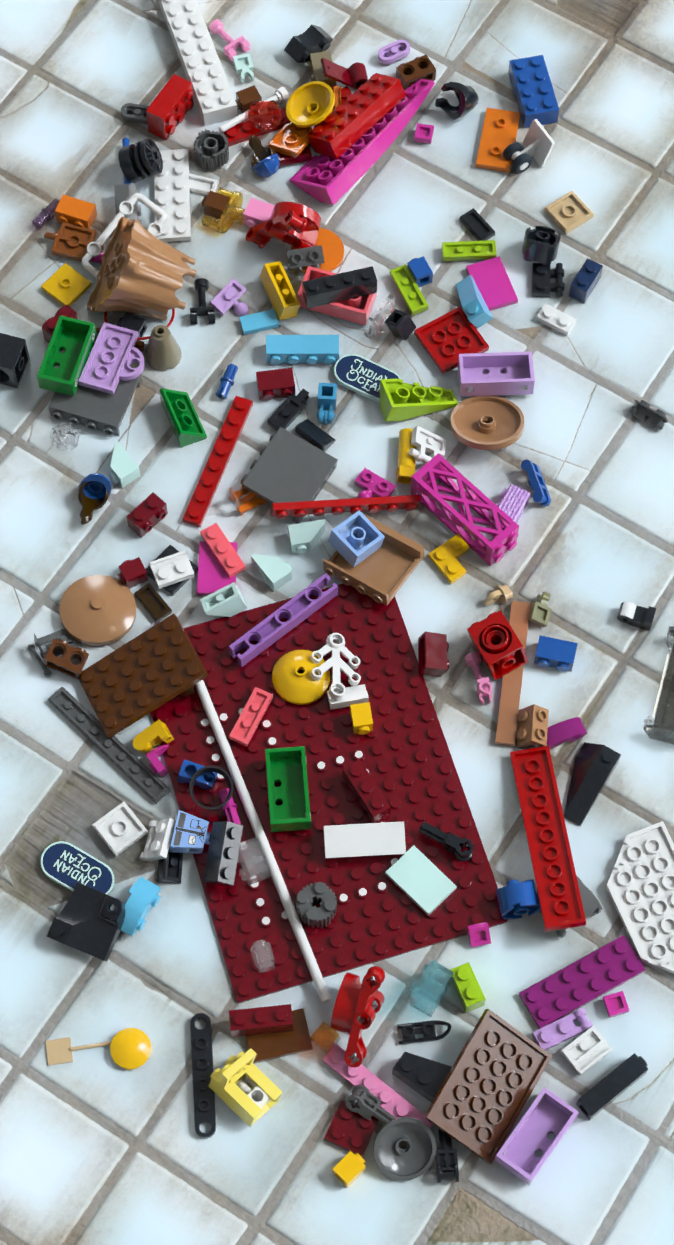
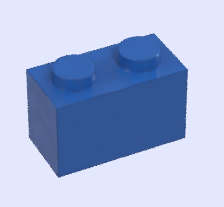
M540 635L534 664H538V666L543 668L553 667L562 672H572L578 643Z

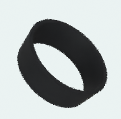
M203 767L196 771L190 780V795L193 801L200 807L210 810L218 809L224 806L233 794L232 779L220 767ZM206 772H216L222 775L229 786L227 799L217 807L201 805L193 794V786L196 779Z

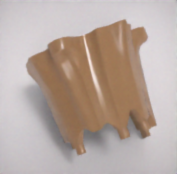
M121 217L102 256V264L97 274V284L89 297L87 309L91 312L125 311L166 321L168 310L174 308L184 310L186 303L179 301L175 296V291L183 285L182 276L189 275L195 277L196 270L191 269L186 264L194 265L195 259L157 239L138 220L133 219L131 221L128 218Z

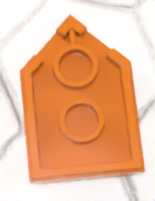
M287 123L269 142L268 147L281 154L296 158L310 143L307 135L313 129L312 127H298L292 123Z

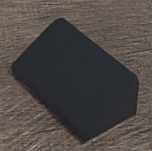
M308 419L295 427L298 435L324 452L336 441Z
M169 846L167 858L158 860V883L181 884L183 853H172Z

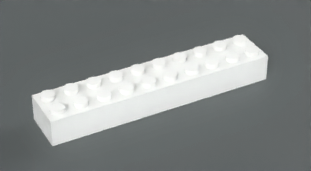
M157 0L188 81L192 82L193 97L204 126L237 117V104L197 1Z

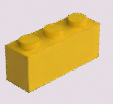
M281 261L264 264L260 279L278 319L283 320L296 317L301 304Z

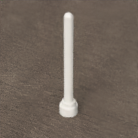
M284 87L277 89L274 96L219 127V131H227L275 102L288 100L289 94Z

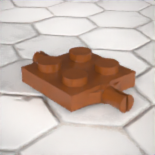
M62 222L56 234L46 231L44 238L54 240L51 249L52 255L82 262L83 257L87 253V246L90 242H94L97 232L93 229ZM104 245L101 246V253L103 252Z

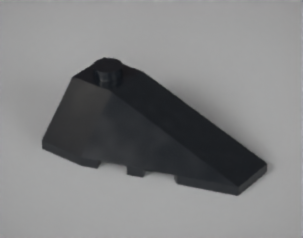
M584 742L574 760L564 810L565 818L579 826L582 825L619 763L620 753L602 744Z

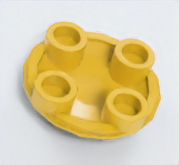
M125 1028L113 1037L110 1053L114 1062L126 1070L136 1069L144 1065L149 1059L151 1042L142 1030Z

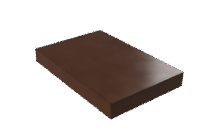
M303 1008L292 1011L294 1031L246 1036L248 1048H251L257 1054L253 1064L313 1050Z

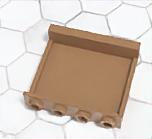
M365 515L385 536L381 548L354 568L336 550L329 560H323V569L327 575L338 578L343 584L350 585L361 594H366L377 603H383L387 606L424 558V546Z

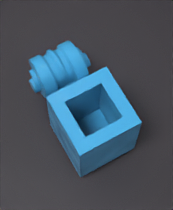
M319 383L317 397L319 412H317L316 417H318L319 423L324 425L332 424L335 418L333 411H336L337 384Z

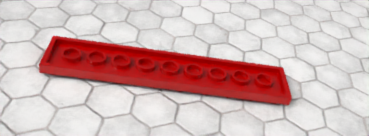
M549 746L510 752V758L545 932L585 926L586 919Z

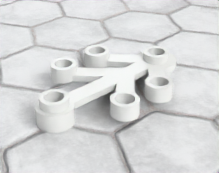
M333 633L327 637L324 647L312 653L310 660L314 664H319L323 656L332 651V657L319 667L313 668L310 676L313 680L319 681L323 673L332 667V685L329 689V695L332 699L339 700L346 692L345 686L340 683V669L349 677V684L356 686L359 684L361 676L352 669L358 668L360 659L345 647V639L341 634ZM340 653L348 660L347 664L340 658Z

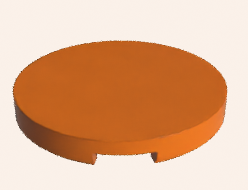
M319 228L316 243L317 246H322L325 263L320 264L318 269L331 272L343 262L344 245L339 236L334 232ZM303 266L302 271L306 273L308 266Z

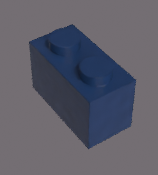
M587 258L570 285L569 297L585 304L601 278L603 265Z

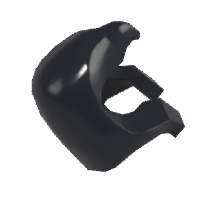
M448 82L442 86L441 90L443 92L454 91L459 105L452 106L445 98H437L435 101L436 107H440L455 120L472 111L478 104L479 98L471 86L457 82Z

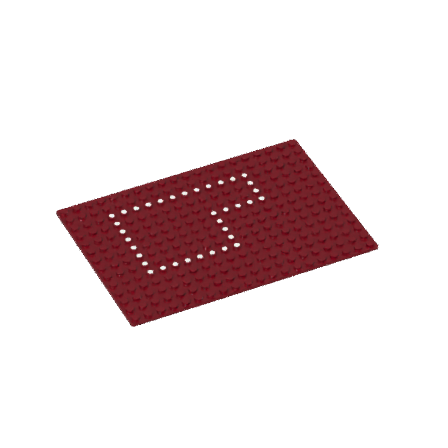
M345 584L337 585V596L243 667L238 664V657L233 658L230 655L229 646L292 598L246 610L232 617H221L183 628L209 675L203 681L295 909L298 893L300 890L303 891V887L306 888V885L310 886V883L313 885L315 882L325 883L335 893L337 912L334 919L331 920V924L327 923L326 927L317 928L316 926H308V923L304 924V922H301L323 978L468 935L467 926L487 922L489 928L508 922V919H504L501 915L496 895L498 886L424 677L419 674L418 660L396 598L394 596L386 606L383 603H377L366 594H361L356 588ZM329 588L321 589V591L325 592ZM311 596V597H309V598L312 599V600H315V599H317L318 597H317V596ZM282 618V619H280V621H281V622H286V621H288V619H287V618ZM330 634H341L345 639V647L360 659L358 668L352 670L361 676L358 685L365 684L373 719V731L364 735L353 733L350 706L330 710L327 691H329L332 685V667L329 669L330 683L325 694L313 703L297 705L282 699L274 689L272 672L276 662L283 655L294 650L318 651L326 645V639ZM251 641L250 644L256 645L258 641ZM246 648L237 652L236 655L245 653L247 651ZM332 651L323 656L325 662L332 657ZM340 653V658L347 664L348 660ZM340 669V683L345 688L352 687L353 685L348 682L349 677ZM299 670L298 673L303 674L304 671ZM194 685V694L186 697L179 695L152 711L151 716L153 722L159 719L165 723L174 738L173 741L168 743L169 747L163 753L179 810L208 821L207 832L211 833L213 822L227 821L225 812H222L223 806L211 810L200 807L193 801L190 795V783L185 782L184 784L177 781L184 759L205 767H220L231 777ZM257 687L273 694V699L246 747L229 739V735L254 688ZM163 741L160 743V746L167 745V743ZM305 746L311 829L271 832L265 749ZM358 759L361 760L391 806L390 816L377 823L404 821L406 852L414 845L457 886V889L429 916L385 874L404 854L325 858L324 826L372 823L342 777L343 768ZM218 774L212 790L194 785L193 794L201 805L217 807L222 804L218 792L229 788L226 779ZM233 782L232 798L234 804H237L236 810L241 822L240 825H243L234 885L218 886L203 882L209 845L204 844L202 854H193L236 1000L238 1003H243L312 982L313 979ZM276 782L274 786L280 787L281 783ZM277 801L275 804L277 806H280L283 803L281 801ZM426 822L448 835L451 832L460 838L471 840L474 845L472 858L465 862L459 861L454 854L443 849L444 845L420 833L419 828L421 824ZM318 903L313 904V907H314L315 905H316V908H319V907H320V904H318Z

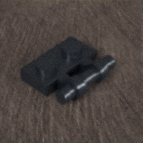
M557 263L554 270H550V265L532 264V297L550 298V292H556V297L563 296V277L565 271L562 263ZM550 278H556V282L550 283Z

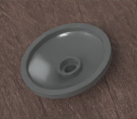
M412 1117L396 1118L386 1123L377 1133L373 1144L374 1159L379 1169L388 1177L396 1180H411L424 1174L432 1165L436 1155V1140L430 1128L422 1121ZM400 1142H406L403 1147L399 1146Z

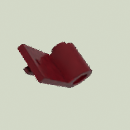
M321 59L322 72L325 77L355 90H358L361 85L369 80L363 63H353L347 69L327 59Z

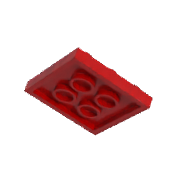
M461 307L414 330V335L442 374L458 367L459 354L484 353L489 350V345L475 326L469 322Z

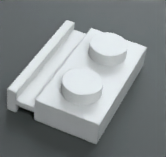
M185 550L149 562L159 589L195 577Z
M593 1025L562 1049L561 1053L581 1076L613 1049Z

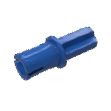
M229 364L224 376L220 378L221 383L216 392L218 398L222 399L223 396V399H227L238 371L236 365Z

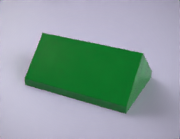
M161 388L159 390L161 404L180 448L206 439L207 435L188 393Z

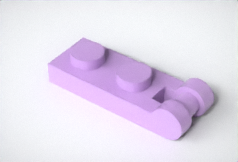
M580 1008L534 1031L532 1035L538 1046L546 1051L587 1031L593 1024L585 1016L587 1014L585 1009ZM577 1019L581 1023V1025L578 1027H576L573 1022Z

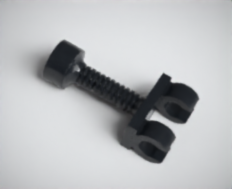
M198 278L194 281V288L198 291L199 307L190 308L191 325L198 324L197 316H208L209 324L215 323V307H206L205 291L209 289V281L205 278Z

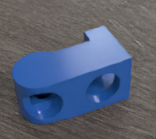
M184 759L177 781L184 784L185 782L190 783L194 773L205 766ZM206 772L196 779L194 785L212 790L218 774L216 772Z

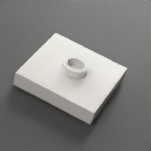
M124 801L92 824V827L115 856H118L148 833V830Z

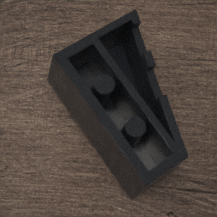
M404 1052L393 1067L392 1074L432 1103L452 1066Z

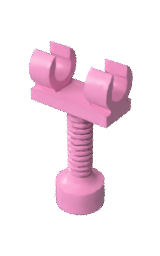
M219 19L214 20L210 24L209 30L213 34H219L228 44L224 47V54L230 61H233V56L237 55L235 51L237 48L240 47L243 52L250 50V43L243 36L233 40L224 31V25Z
M478 652L469 653L465 656V661L468 667H472L476 677V694L479 696V702L484 705L483 697H488L489 703H491L492 684L489 677H483L479 666L482 661Z

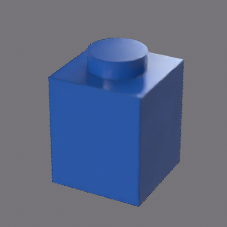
M424 256L407 262V267L418 287L432 283L433 272Z

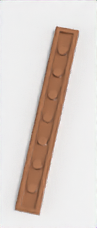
M512 601L509 624L525 650L531 603ZM524 665L504 675L502 678L495 738L496 745L515 746Z

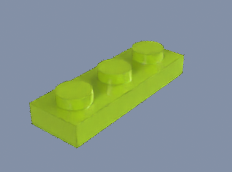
M495 240L442 242L443 261L495 258L497 256Z
M405 264L390 270V276L411 315L413 316L428 310L429 306L407 265Z

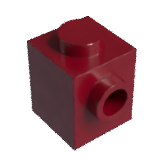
M140 557L126 560L118 566L120 573L117 576L122 584L125 583L129 589L148 581L147 571Z

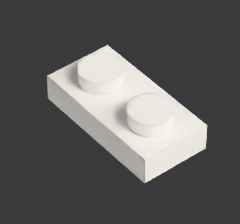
M546 303L536 316L537 321L568 336L577 320Z

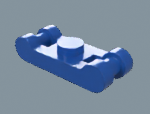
M527 459L522 461L521 468L527 472L529 486L534 491L533 500L542 506H549L551 498L539 466Z

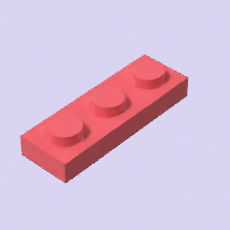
M217 523L200 531L201 537L229 578L246 569L245 564Z
M257 687L254 688L229 735V739L246 747L248 746L273 699V694Z

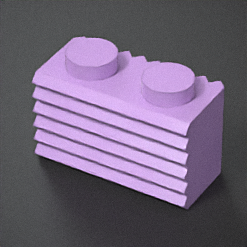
M510 484L508 489L504 488L500 496L502 500L500 504L496 503V505L514 522L518 523L530 501L531 493Z

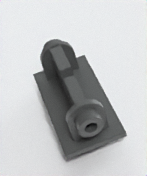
M635 399L637 406H632L630 409L632 416L641 421H644L646 416H648L649 419L646 424L656 430H662L665 425L663 421L668 422V419L665 417L667 414L659 409L656 411L651 409V405L644 400L639 402Z

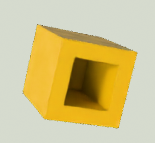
M370 702L350 705L353 733L364 735L373 731Z
M350 1151L332 1169V1173L348 1188L365 1171V1160L358 1153L354 1155Z

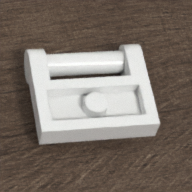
M167 818L159 821L151 820L148 827L150 830L144 852H141L140 855L142 861L152 862L167 858L176 820Z

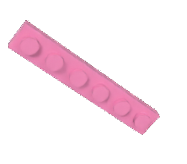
M337 1044L323 1058L325 1064L352 1086L363 1085L367 1087L371 1094L381 1100L379 1106L395 1118L412 1117L422 1121L429 1128L433 1125L424 1118L423 1113L362 1064L356 1068L348 1066L344 1060L346 1051Z

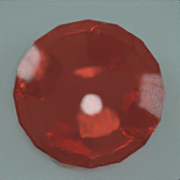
M274 100L253 102L248 111V119L257 129L271 130L281 123L282 112Z

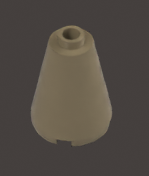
M157 325L152 329L145 351V357L149 366L158 371L175 368L180 363L182 357L180 346L168 327L164 325Z

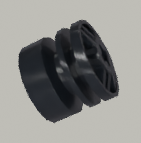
M147 138L135 143V145L131 144L119 150V164L129 182L136 183L144 180L146 177L150 178L162 173V156L152 139Z

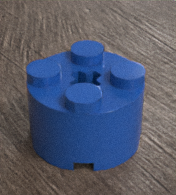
M533 879L519 883L518 880H510L506 882L505 887L496 889L500 912L504 919L522 918V914L528 912L530 916L541 910L536 884Z

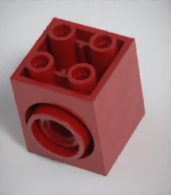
M501 610L489 614L487 618L473 623L467 629L473 646L494 680L528 663L523 645Z

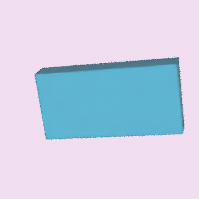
M274 309L239 317L244 335L279 327Z

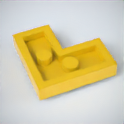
M457 534L430 552L428 558L445 578L453 584L466 575L465 568L459 563L457 558L468 552L470 547Z

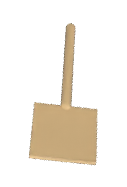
M70 1037L45 1041L48 1066L73 1062L72 1051L109 1046L112 1041L71 1047Z

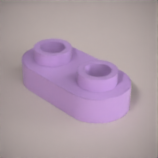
M398 40L382 47L378 52L379 61L382 64H391L407 57L410 53V44L405 40Z

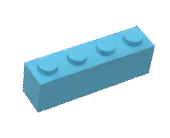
M266 335V363L333 364L339 359V335Z

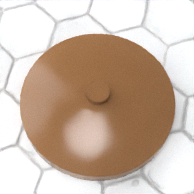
M474 396L463 400L453 409L450 417V427L453 435L461 443L480 450H497L512 445L521 437L524 431V415L517 405L505 398L498 396Z
M106 575L83 577L70 585L61 598L59 606L61 623L65 631L80 643L90 646L112 644L122 639L132 628L136 618L135 598L131 590L114 577Z

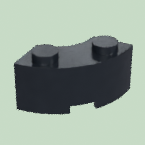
M311 24L305 32L298 36H293L284 51L297 63H307V61H310V54L326 51L330 47L333 38L321 27Z

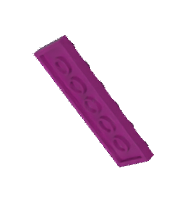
M623 935L521 991L519 996L540 1029L642 974L646 969Z

